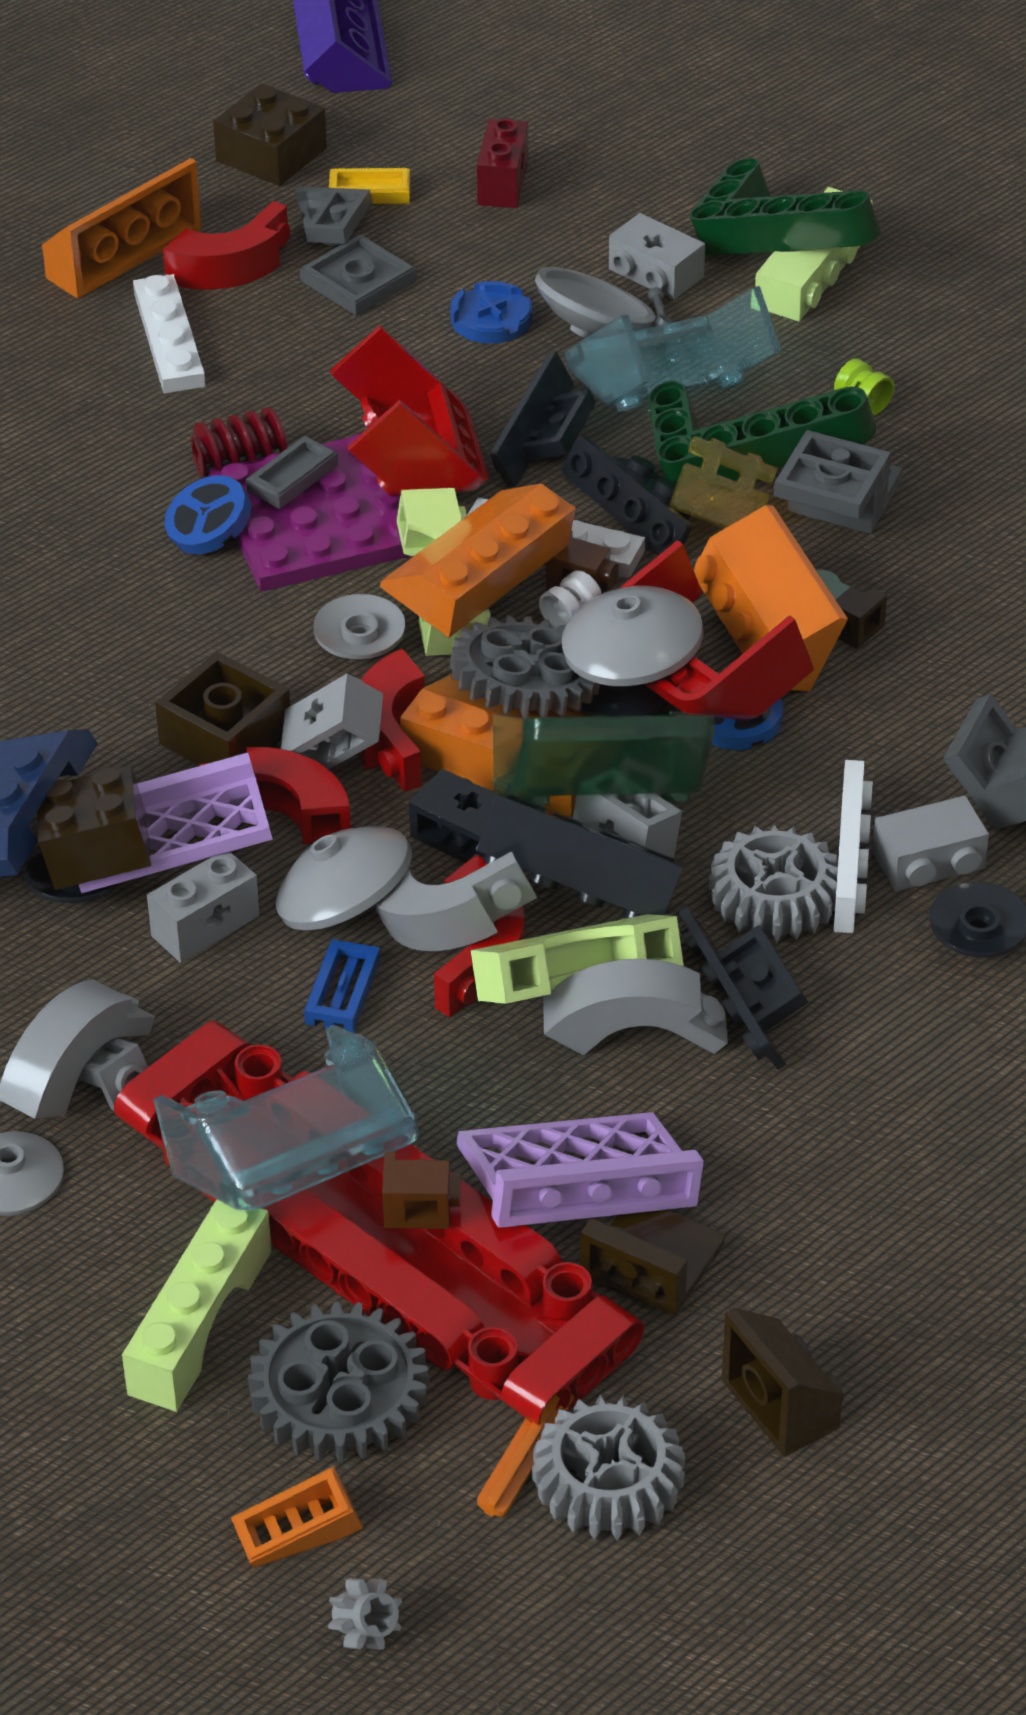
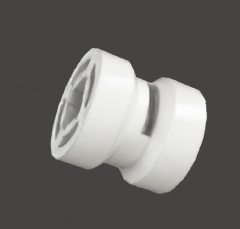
M576 570L562 579L560 587H552L541 595L539 608L544 619L549 620L550 626L555 629L566 625L583 605L601 595L602 592L590 575Z

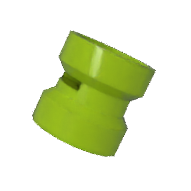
M859 358L848 361L841 368L834 382V390L851 386L863 389L867 395L873 416L886 408L892 399L895 388L893 379L881 372L873 373L872 367Z

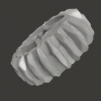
M775 824L770 831H762L754 826L750 835L737 832L733 842H723L720 853L715 854L711 864L709 890H711L714 910L721 912L724 923H735L738 933L752 930L760 925L767 935H773L776 942H778L781 935L786 934L797 940L802 930L815 934L817 926L819 924H828L832 912L835 911L838 874L837 855L830 853L827 842L815 843L812 832L802 836L798 835L794 826L787 832L778 831Z
M600 1394L595 1406L590 1407L578 1399L574 1406V1414L559 1409L555 1417V1424L545 1423L544 1429L541 1432V1440L536 1441V1446L533 1450V1462L535 1464L532 1466V1477L535 1486L538 1487V1497L541 1500V1505L550 1506V1513L554 1521L568 1518V1526L572 1533L583 1526L589 1527V1532L594 1540L601 1530H611V1533L618 1541L625 1528H630L640 1536L645 1528V1521L659 1526L664 1516V1510L673 1511L674 1505L677 1503V1494L681 1493V1488L684 1487L685 1472L682 1469L685 1468V1453L682 1447L679 1446V1437L676 1429L667 1428V1422L664 1419L663 1413L649 1416V1409H647L645 1402L635 1408L628 1407L624 1395L617 1404H606V1401ZM635 1451L639 1453L641 1456H643L651 1465V1467L646 1464H643L642 1457L636 1455L633 1452ZM565 1466L575 1470L576 1477L581 1478L584 1482L581 1483L575 1479Z

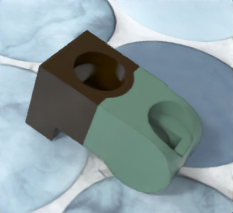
M817 569V573L848 618L838 639L858 649L885 626L887 594L873 587L866 593H863L840 582L838 576L833 572Z

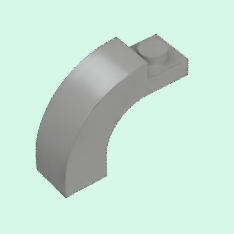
M511 851L457 881L442 885H426L418 882L408 867L399 883L385 897L374 904L373 907L389 934L400 944L416 950L442 951L467 946L498 933L493 923L494 921L536 899L537 896Z
M623 959L597 964L564 979L555 986L551 994L543 997L544 1035L582 1055L589 1052L608 1035L618 1030L635 1026H653L670 1030L713 1054L728 1043L726 1008L714 997L701 993L700 973L666 961Z
M95 980L83 981L67 988L53 998L38 1013L18 1041L0 1082V1101L34 1119L65 1116L76 1082L90 1057L103 1044L114 1038L149 1035L155 1016L138 1008L139 1001L134 997L119 993Z

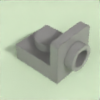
M114 1038L103 1044L90 1057L81 1071L78 1080L100 1087L111 1110L114 1111V1103L122 1088L147 1069L148 1065L138 1044Z

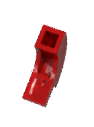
M273 201L247 225L227 233L207 234L186 228L163 248L165 275L174 274L178 287L200 290L236 287L266 276L280 266L279 248L283 247L289 240L290 226L288 224L287 206Z
M400 649L374 664L361 679L365 684L382 692L383 701L379 741L357 753V756L365 770L380 765L383 773L388 778L393 777L403 791L407 792L422 786L421 752L400 727V717L422 688L425 687V675L407 653Z
M246 747L264 809L274 810L291 818L301 831L303 844H313L326 835L351 828L348 796L340 781L326 767L296 752L270 747Z

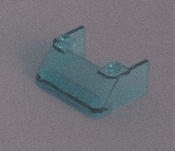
M757 286L749 289L709 315L633 331L629 316H620L563 354L569 371L605 405H616L618 411H625L643 403L642 399L648 398L649 393L655 386L666 381H679L684 384L686 389L719 382L721 388L737 384L745 380L744 372L782 350L761 288Z
M336 1025L325 1028L330 1047L324 1054L327 1067L245 1101L233 1096H227L224 1091L203 1093L195 1098L194 1104L187 1107L164 1095L153 1098L172 1176L237 1210H253L273 1204L385 1155V1152H394L408 1146L419 1138L420 1133L415 1112L375 1042Z

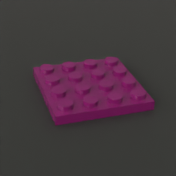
M361 434L323 443L322 445L338 453V465L281 509L250 494L246 489V479L280 453L258 458L255 463L245 461L223 466L221 471L217 469L208 470L209 477L214 475L229 476L238 481L250 499V518L243 531L235 539L260 592L410 556L403 553L397 526L400 496L398 494L395 497L388 495L377 482V476L348 451L347 446Z

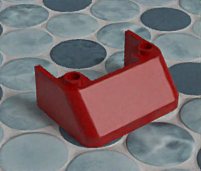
M381 325L330 370V374L361 401V406L365 413L362 416V420L367 429L347 446L348 451L377 476V482L388 495L395 497L398 494L400 496L401 490L455 488V493L476 491L489 479L473 421L466 406Z
M678 540L620 587H660L684 596L692 603L703 595L684 545ZM789 615L719 674L693 657L676 672L659 680L645 683V685L683 712L747 721L764 713L814 671V667L797 622Z

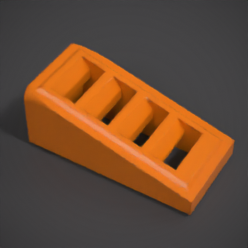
M334 1466L231 1517L253 1568L342 1539L363 1529L348 1492ZM332 1502L334 1509L325 1513L321 1505ZM310 1509L314 1519L304 1523L299 1512ZM288 1517L292 1530L283 1534L277 1520ZM266 1524L272 1540L262 1544L255 1527Z

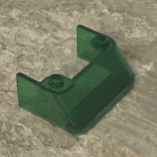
M669 711V715L520 717L493 714L494 792L502 790L538 805H549V796L661 793L662 798L667 802L691 801V792L701 791L714 738V715L684 711Z

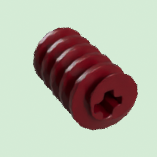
M271 407L262 408L260 418L252 410L245 412L243 421L237 414L230 415L226 424L220 418L212 419L210 430L204 422L195 423L193 436L191 437V448L200 478L206 477L207 464L211 463L214 469L221 471L224 460H228L230 464L240 463V457L244 456L247 461L255 463L257 453L261 452L263 457L273 454V449H278L282 453L287 449V442L280 419Z

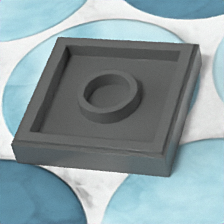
M361 234L299 269L300 281L355 316L417 280L415 267Z

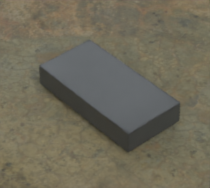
M303 436L246 479L247 492L281 509L338 465V453Z

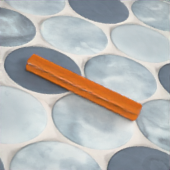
M573 1394L571 1395V1400H570L569 1405L571 1404L572 1400H573L574 1397H575ZM554 1395L544 1408L539 1426L525 1418L477 1497V1505L484 1510L485 1514L492 1517H504L508 1513L532 1472V1466L535 1464L533 1462V1450L536 1446V1441L541 1440V1432L544 1429L545 1423L555 1424V1417L559 1409L564 1410L560 1406L555 1411L560 1399L557 1395Z

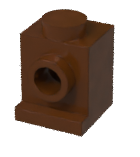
M571 531L568 546L546 562V590L555 586L560 587L562 579L576 570L590 575L600 587L602 594L606 588L611 589L616 582L619 570L618 563L610 561L611 548L573 538V531Z
M385 1152L382 1187L384 1228L449 1229L450 1207H460L461 1175L450 1174L449 1160H396V1152Z

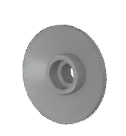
M351 594L334 599L324 605L316 614L313 628L317 642L329 653L348 659H368L383 655L395 648L403 639L406 624L402 611L393 602L371 594Z
M20 1131L0 1133V1216H13L31 1212L47 1203L59 1190L64 1177L62 1157L51 1142L39 1135Z

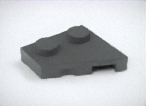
M297 186L295 189L307 242L323 243L326 246L346 244L372 205L370 189Z

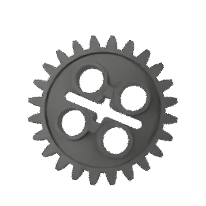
M509 615L506 618V623H501L491 617L489 618L488 626L474 622L473 631L463 629L461 638L455 637L450 660L451 677L453 680H459L458 688L460 690H471L470 699L486 698L485 707L487 708L500 704L503 705V713L505 714L510 713L513 709H520L523 717H528L530 711H537L540 716L547 718L548 710H553L557 714L564 716L566 707L579 711L581 710L582 702L591 704L593 695H598L600 684L579 676L567 664L562 648V635L565 625L555 629L550 628V622L547 619L540 624H533L530 616H526L523 622H516Z
M334 1301L331 1314L323 1315L320 1308L315 1304L311 1305V1318L304 1320L300 1315L293 1312L290 1314V1329L274 1324L272 1326L273 1340L260 1339V1355L251 1356L252 1374L248 1375L252 1411L260 1415L262 1430L274 1428L276 1444L279 1445L292 1438L293 1454H300L309 1445L314 1447L316 1461H320L328 1449L335 1450L338 1461L344 1462L347 1449L355 1448L358 1455L365 1459L367 1458L368 1444L374 1443L385 1451L388 1449V1433L396 1437L405 1438L406 1421L418 1423L420 1420L419 1406L427 1404V1387L429 1386V1372L425 1362L424 1348H416V1334L414 1332L402 1334L401 1319L397 1318L384 1324L383 1309L378 1308L369 1317L363 1316L362 1303L357 1302L350 1313H343L339 1301Z

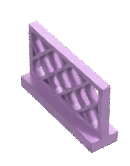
M249 753L137 783L147 815L149 846L151 850L157 851L154 855H150L151 866L79 884L81 893H85L273 840ZM215 816L225 818L218 826L207 824ZM242 822L257 825L239 831L235 830ZM168 829L178 831L171 839L161 837ZM194 836L205 838L203 841L188 844Z
M653 1112L458 1131L457 1146L493 1200L491 1217L498 1228L694 1207L698 1203L704 1160L696 1150L682 1151ZM646 1132L649 1138H642L630 1133ZM582 1138H592L601 1142L597 1144ZM541 1142L552 1147L548 1149L533 1143ZM614 1146H617V1147H620V1148H623V1149H626V1150H629V1151H632V1152H635V1153H634L633 1155H631V1154H628V1153H625V1152H622V1151L613 1149V1147H614ZM492 1147L502 1152L499 1154L483 1148ZM565 1151H568V1152H571V1153H575V1154L584 1156V1157H586V1158H585L584 1160H582V1159H579V1158H576V1157H573V1156L564 1154V1152H565ZM519 1156L535 1161L536 1164L532 1165L514 1158Z

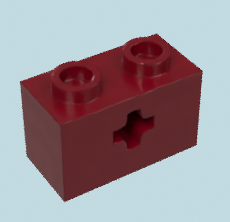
M510 118L488 119L477 161V205L506 208L518 207L528 166V122L515 121Z

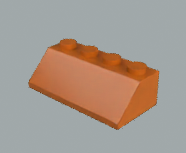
M190 158L65 227L43 243L46 279L79 299L162 252L163 248L186 228L193 231L201 230L196 161Z
M543 484L501 490L381 580L380 587L450 638L568 546L576 508Z
M765 505L711 536L701 556L696 561L694 573L700 587L742 654L789 615L796 620L814 671L791 690L810 692L848 618L775 507Z

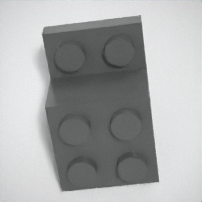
M806 430L774 482V496L788 500L789 512L871 534L902 482L903 468L890 464L891 452Z
M992 694L976 698L943 760L948 765L952 774L957 777L975 801L978 809L983 812L995 830L1026 821V726L1017 729Z

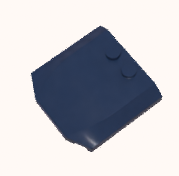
M89 729L66 730L0 741V877L17 875L38 842L29 828V824L44 802L46 793L54 785L58 777L79 775L98 743Z

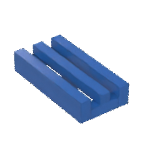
M331 940L304 1010L305 1025L315 1026L317 1020L324 1021V1028L334 1030L338 1023L344 1025L345 1032L354 1033L380 964V947ZM341 956H349L330 1007H324L323 1003ZM365 959L347 1009L342 1010L360 960Z

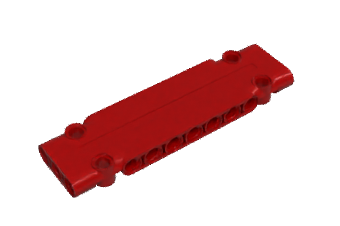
M216 1020L204 1024L122 1088L114 1103L115 1115L162 1149L165 1163L171 1169L178 1172H188L192 1182L205 1196L215 1202L218 1196L222 1195L268 1210L270 1239L274 1247L354 1306L357 1302L362 1303L363 1313L367 1316L381 1308L383 1309L384 1324L397 1318L401 1319L402 1334L408 1332L416 1334V1348H424L425 1359L443 1370H449L453 1366L457 1367L469 1376L470 1387L476 1395L488 1400L500 1399L531 1423L534 1422L538 1426L540 1425L542 1412L554 1395L560 1398L555 1411L560 1406L564 1410L569 1407L570 1411L576 1405L578 1399L582 1400L636 1350L642 1340L645 1331L644 1322L607 1296H600L592 1290L590 1273L583 1266L570 1262L562 1263V1259L554 1246L527 1225L498 1228L491 1217L493 1201L463 1180H461L460 1207H450L449 1229L384 1228L382 1187L385 1152H396V1160L433 1159L309 1072L302 1071L292 1078L282 1071L280 1054L274 1048L268 1045H251ZM573 1394L575 1397H574V1399L572 1400L571 1404L569 1405L570 1400H571V1395Z

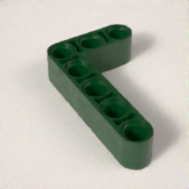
M745 158L730 164L689 214L698 240L705 243L706 255L855 247L870 243L881 232L868 192L854 190L771 196L761 166L756 158Z
M666 381L658 384L651 390L648 396L656 453L665 478L682 487V495L784 467L806 430L864 444L874 437L877 428L865 391L853 386L698 429L697 419L684 384L681 382Z

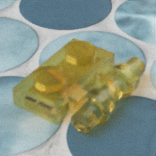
M697 436L692 438L688 452L702 457L703 463L701 468L688 463L683 465L670 502V506L673 509L722 528H727L766 505L769 494L753 489L756 479L771 484L776 475L777 467L762 462V457L749 452L747 455H743L725 448V443L712 438L710 441H707ZM719 465L740 472L738 482L717 475Z

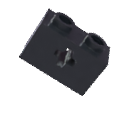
M441 769L409 801L410 837L465 863L476 855L484 859L485 854L476 851V847L497 794L473 783L469 779Z

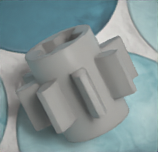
M348 1578L346 1579L347 1591L338 1597L329 1598V1602L333 1605V1621L329 1623L328 1628L339 1630L346 1634L343 1647L360 1650L365 1644L369 1649L382 1650L385 1648L383 1637L389 1635L392 1631L401 1630V1626L398 1623V1607L402 1600L401 1598H392L384 1593L387 1588L386 1580L370 1578L365 1583L363 1579Z

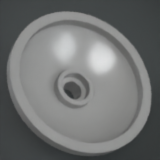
M543 267L538 270L535 282L544 300L556 315L571 324L570 330L582 337L593 338L594 334L606 337L640 334L651 329L656 319L654 312L641 300L596 277L560 267Z
M654 586L623 587L603 593L583 605L570 618L564 628L562 648L565 660L570 668L579 676L589 681L609 686L640 685L664 678L687 664L701 646L703 624L698 609L684 596Z
M383 826L350 828L318 839L300 855L283 878L276 897V910L287 926L297 930L322 929L355 917L385 897L403 878L412 859L411 846L400 831Z

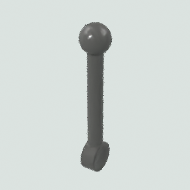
M653 287L648 292V299L654 303L658 315L655 323L661 329L669 331L673 322L666 316L662 303L664 292L658 287Z

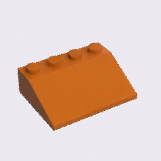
M452 674L422 688L400 717V727L421 752V766L437 772L445 769L457 776L469 779L481 787L498 793L502 790L571 818L574 815L579 781L605 770L633 730V723L605 722L591 718L569 707H566L564 716L557 714L553 710H548L547 718L540 716L537 711H530L528 717H523L520 709H513L510 713L505 714L503 713V705L497 704L487 708L485 707L486 698L470 699L471 690H460L458 688L459 680H453Z

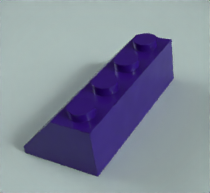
M293 0L297 22L296 28L298 30L303 61V72L313 84L318 86L322 84L332 93L387 89L393 84L378 0Z

